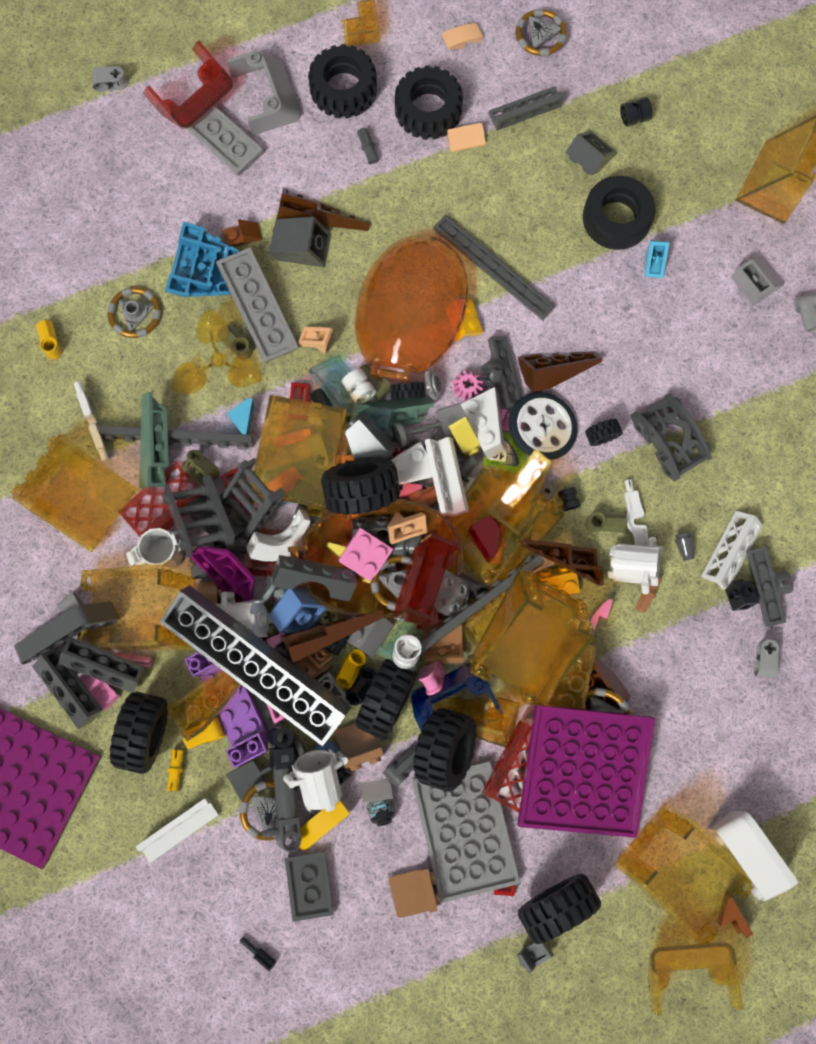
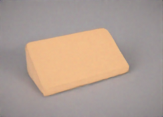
M482 123L447 130V139L451 152L486 145Z

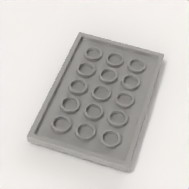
M491 762L470 766L460 786L449 792L421 784L418 779L412 780L440 903L520 884Z

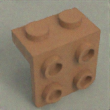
M446 619L424 620L422 622L423 641L429 637L427 633L435 627L440 629L444 626L443 622ZM462 625L423 653L424 665H429L436 661H439L441 664L464 663Z
M355 723L335 731L339 749L348 758V763L344 765L345 769L350 768L351 771L362 768V763L369 761L371 765L382 761L381 757L384 756L377 737L358 729Z
M428 867L394 875L389 878L397 917L403 918L427 911L430 913L438 911L437 906L441 905L438 892H433L432 885L436 884L433 871L429 872Z

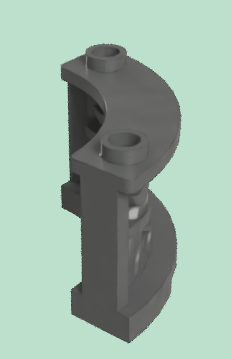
M668 393L665 395L666 398L638 413L636 411L630 414L634 429L648 444L653 443V446L657 449L655 455L662 467L663 473L675 482L681 478L680 475L705 460L712 459L710 453L712 449L710 444L705 441L693 418L682 406L681 401ZM666 408H669L670 411L673 412L668 413L667 410H665L663 413V417H661V415L659 414V412L663 411ZM660 424L661 432H656L654 428H659ZM666 424H673L684 429L681 446L672 441L663 442L662 437L666 432ZM696 446L699 455L690 460L686 454V451L690 455H694L695 452L693 451L692 447ZM669 447L676 449L673 451V454L669 452ZM683 458L685 463L677 467V465Z

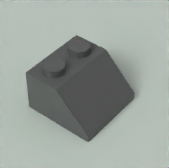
M592 131L577 134L565 152L569 155V159L572 162L579 163L583 167V171L590 175L599 173L617 154L614 149Z

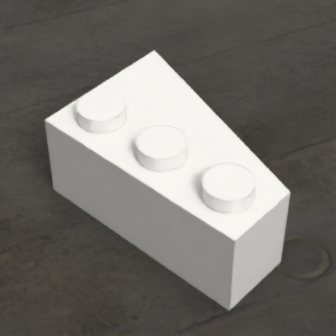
M494 387L461 404L487 459L505 451L499 395Z
M417 442L389 460L396 466L399 485L432 477L428 454L421 442Z

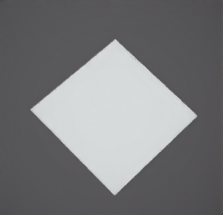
M388 779L361 783L363 803L393 799L391 782Z

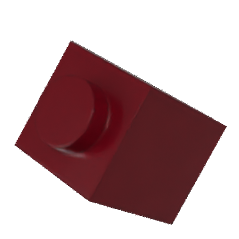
M491 514L472 524L468 529V533L487 563H490L496 555L501 533L499 522L495 518L493 519Z

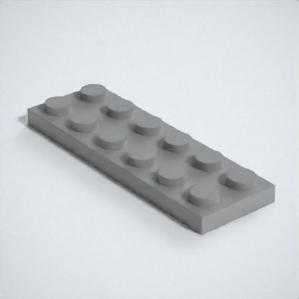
M251 248L216 261V265L264 364L297 350L299 347Z

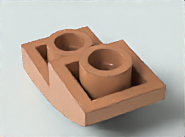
M323 648L301 659L295 665L313 677L333 657Z

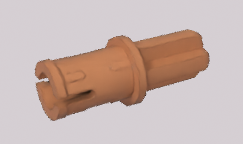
M660 578L658 579V586L662 581ZM649 585V593L641 594L635 607L636 610L642 613L647 611L652 599L656 597L655 593L658 586Z

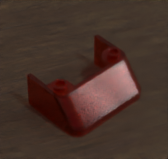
M200 40L194 45L192 50L204 63L197 72L199 80L204 84L179 107L170 99L162 100L150 85L143 92L145 97L163 117L182 129L191 127L224 97L233 86L231 77Z
M430 533L416 544L394 608L393 618L424 626L438 623V612H436V607H434L445 570L449 566L452 567L456 560L454 553L461 549L462 544Z

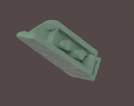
M151 392L142 395L139 488L165 487L166 481L163 468L169 467L167 409L152 397L153 394Z
M431 397L380 402L373 401L359 405L355 403L340 405L344 431L349 428L347 424L358 413L362 416L365 412L369 414L380 428L385 426L393 427V424L396 423L402 425L420 423L430 407L433 408L434 402Z

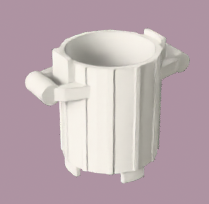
M161 528L146 531L141 535L137 546L126 553L130 567L148 565L151 569L160 573L174 571L180 566L183 558V551L176 537L179 535L178 531L169 532ZM134 552L136 553L139 562H137Z
M655 537L648 539V546L620 543L616 546L613 545L610 549L612 571H608V577L618 582L641 584L642 593L648 594L649 585L658 586L663 547L656 545Z
M233 592L221 593V603L216 604L219 608L260 639L268 637L266 634L269 630V624L273 622L267 613L263 600L236 603Z
M328 749L329 751L314 750L306 752L298 757L294 765H292L293 771L283 777V780L290 788L300 786L304 805L309 812L311 809H325L326 812L335 809V804L341 799L342 791L337 769L348 763V758L341 751L334 753L331 749Z

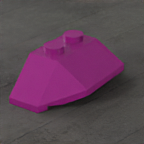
M200 546L192 550V557L190 558L222 592H233L236 603L253 600L255 577L230 550L224 547Z

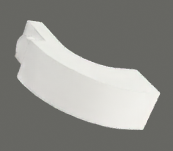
M299 509L290 526L282 533L265 535L254 531L246 546L249 557L260 561H277L279 555L291 556L299 551L309 539L305 532L309 529L311 523L307 511Z

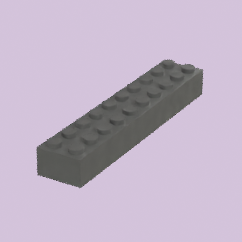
M190 585L178 593L160 620V623L321 746L326 743L351 709L348 704Z

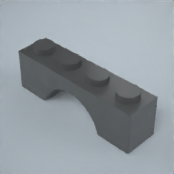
M279 555L272 572L273 586L292 590L304 582H318L328 588L330 598L350 601L357 585L356 572L353 570L315 563L309 560H301L291 556Z

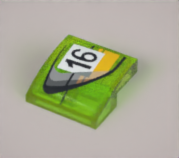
M503 431L505 451L490 459H487L485 455L483 466L500 469L506 473L522 475L527 454L522 452L515 444L511 433Z

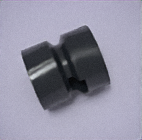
M648 97L636 99L635 102L628 101L620 105L621 118L626 127L636 125L638 121L642 123L652 119V106Z

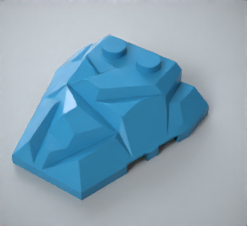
M183 221L178 249L165 292L181 297L231 295L216 265V261L240 251L233 246L229 247L219 237L216 236L215 238L206 232L207 230L202 226Z

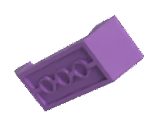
M199 652L184 659L191 676H200L232 746L225 751L233 769L267 752L268 728L251 692Z

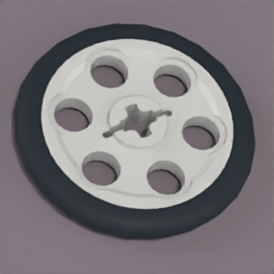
M542 392L531 393L517 401L511 410L509 417L511 436L515 444L528 456L538 460L549 461L564 456L573 447L577 436L575 415L571 408L557 396ZM546 406H551L554 409V414H548L545 410ZM528 407L535 408L536 415H530ZM557 421L564 422V430L557 427ZM542 422L544 426H547L545 430L543 427H540V424ZM521 423H527L530 431H523ZM551 437H556L559 440L558 446L551 443ZM533 438L540 439V447H536L533 444Z

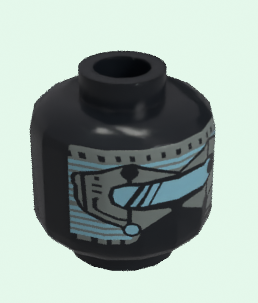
M391 799L369 802L367 805L371 823L377 824L380 827L393 822L392 819L396 813Z

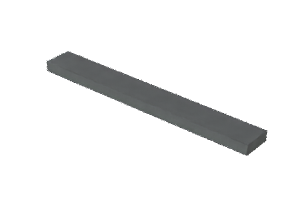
M445 215L433 227L434 231L542 321L555 309L556 306L448 216Z

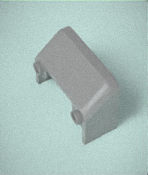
M258 51L227 59L232 78L264 68L274 96L265 99L263 102L265 113L248 118L252 136L297 122L300 119V109L281 60Z

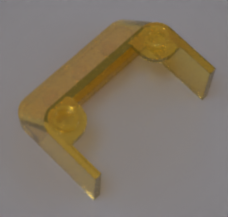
M726 942L654 948L650 952L648 967V987L652 1013L662 1016L659 990L665 989L669 984L668 971L709 968L712 982L717 985H728L730 1006L742 1010L743 1004L734 948Z

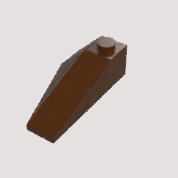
M571 352L569 356L553 353V357H542L540 353L519 356L518 362L525 385L533 392H542L601 363L602 358L595 352Z
M582 639L564 648L570 670L575 678V687L580 695L590 689L602 688L617 693L626 703L631 696L622 682ZM596 696L616 709H621L613 699ZM590 698L585 702L582 707L583 709L591 710Z

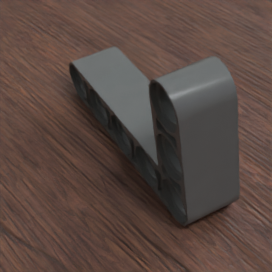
M112 602L79 605L15 644L14 648L20 663L27 664L32 662V659L34 661L41 654L68 640L69 636L73 637L86 629L110 626L118 622L119 618Z

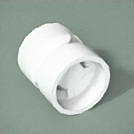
M360 368L351 371L342 379L344 387L350 392V396L356 405L367 402L376 394L373 385L368 381V377Z
M404 635L398 638L392 654L394 663L403 669L412 668L416 665L421 654L420 641L412 635Z

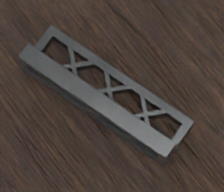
M551 87L489 110L488 113L496 131L562 107L564 96L562 92L557 93L555 88Z

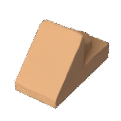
M304 327L298 344L302 347H316L325 354L333 329L326 327Z
M397 512L388 524L390 543L395 544L427 533L425 514L421 512L404 518Z

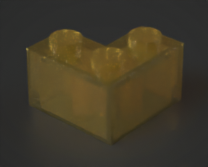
M375 0L357 1L358 17L342 19L346 46L380 43V29Z

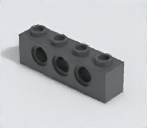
M70 636L61 652L58 663L130 693L135 691L145 668L140 664Z
M56 647L41 654L32 667L75 726L80 729L93 722L103 709L75 671L58 664L61 652Z

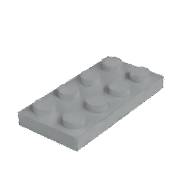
M213 104L187 127L188 131L237 176L264 153L263 149Z

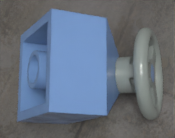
M272 577L259 598V601L263 600L264 602L268 600L271 594L277 598L269 617L280 633H297L299 630L313 628L329 606L317 589L293 588L291 590L273 586Z

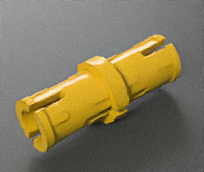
M172 749L170 768L167 769L169 776L166 790L179 791L181 773L184 771L182 763L185 751Z

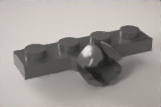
M491 336L487 340L492 362L483 364L481 368V375H489V377H482V380L486 384L498 385L504 409H512L522 396L507 336Z
M767 546L746 551L765 627L786 623L780 598L784 594L791 593L794 589L793 583L782 584V581L792 579L788 571H773Z

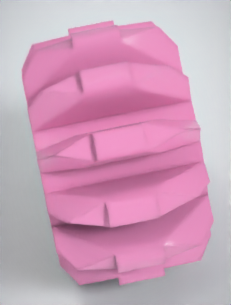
M464 370L463 376L457 374V379L452 382L454 385L452 391L457 392L456 398L462 396V402H465L466 398L470 400L478 396L479 393H483L484 389L481 386H483L484 382L479 380V374L473 376V370L470 374H467ZM467 384L471 385L469 389L465 388Z

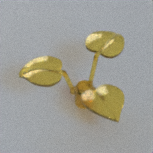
M212 309L207 310L198 321L196 333L200 342L204 344L211 342L214 353L210 356V363L200 370L193 363L181 364L174 374L173 390L182 394L200 391L206 383V379L201 373L212 366L223 367L226 365L230 369L227 372L228 380L236 387H247L260 382V372L251 359L245 356H236L231 365L226 362V356L222 352H218L215 342H222L227 337L228 326L224 319Z

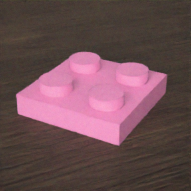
M359 527L338 561L371 582L393 551V548Z

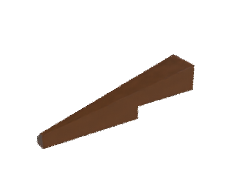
M286 188L282 190L276 219L315 217L323 226L368 231L369 221L365 222L355 219L354 215L349 217L340 215L339 209L316 200L305 199L301 194H297V196L288 194V189Z
M528 539L519 541L522 547L599 586L604 585L603 567L597 566L596 549Z
M378 609L367 614H359L355 618L348 620L347 618L307 630H299L297 633L288 636L284 634L280 637L289 660L295 663L385 616L383 609Z

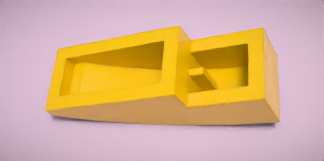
M341 800L335 804L334 810L326 812L323 809L300 828L301 845L299 848L302 852L351 814Z

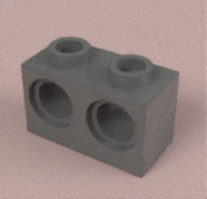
M378 516L376 518L360 517L351 519L352 537L358 528L361 527L390 547H393V544L390 543L388 524L391 521V517Z

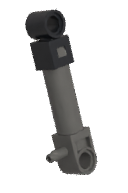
M276 726L269 731L268 740L271 745L275 746L269 748L270 768L273 769L277 817L274 818L275 828L262 830L261 835L262 837L276 836V843L279 848L287 852H294L301 845L300 820L296 816L294 788H290L283 780L286 774L293 771L292 765L295 763L294 747L289 746L293 741V734L288 728ZM282 732L284 739L278 742L277 735ZM291 835L292 841L289 845H286L285 839Z

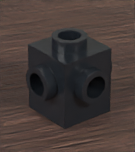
M739 579L733 581L732 585L725 589L732 611L748 610L760 603L752 581Z

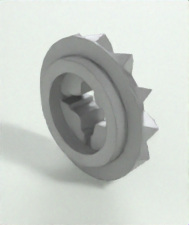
M429 370L425 373V385L429 396L433 400L440 399L442 394L441 382L437 373Z

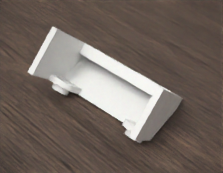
M732 810L707 828L709 833L715 834L713 838L720 847L723 845L730 850L752 881L751 892L757 900L765 902L792 889L798 884L796 877L749 813Z

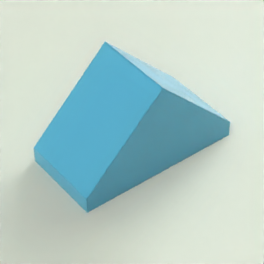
M650 240L645 256V277L663 278L669 241Z
M253 398L246 399L227 413L229 419L241 435H249L255 405Z

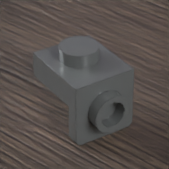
M532 942L523 947L518 953L519 962L528 973L532 972L536 966L551 959L554 955L547 942L542 944Z

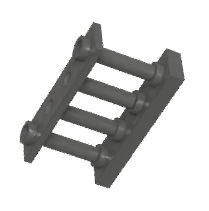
M255 458L248 462L244 460L237 466L238 471L227 489L220 495L222 505L228 503L246 523V528L242 533L246 539L250 538L254 531L258 532L262 529L286 494L282 488L275 492L273 490L270 491L253 472L252 468L257 461ZM246 477H248L251 480V482L258 488V490L264 495L263 498L265 500H263L262 497L255 491V489L247 482ZM240 487H242L247 492V494L254 500V502L258 505L257 508L239 489ZM234 496H236V497L238 498V500H239V501L246 507V509L252 514L251 517L246 513V511H245V510L239 505V503L234 499Z
M211 475L203 476V482L200 487L172 493L169 484L165 485V493H162L163 503L169 507L180 536V548L186 552L187 558L192 557L193 546L218 540L224 542L226 549L234 547L235 535ZM198 495L205 496L207 499L206 502L177 508L175 500ZM203 510L211 511L213 514L210 518L184 524L181 518L182 515ZM210 525L217 526L219 529L217 533L189 539L187 534L189 530Z

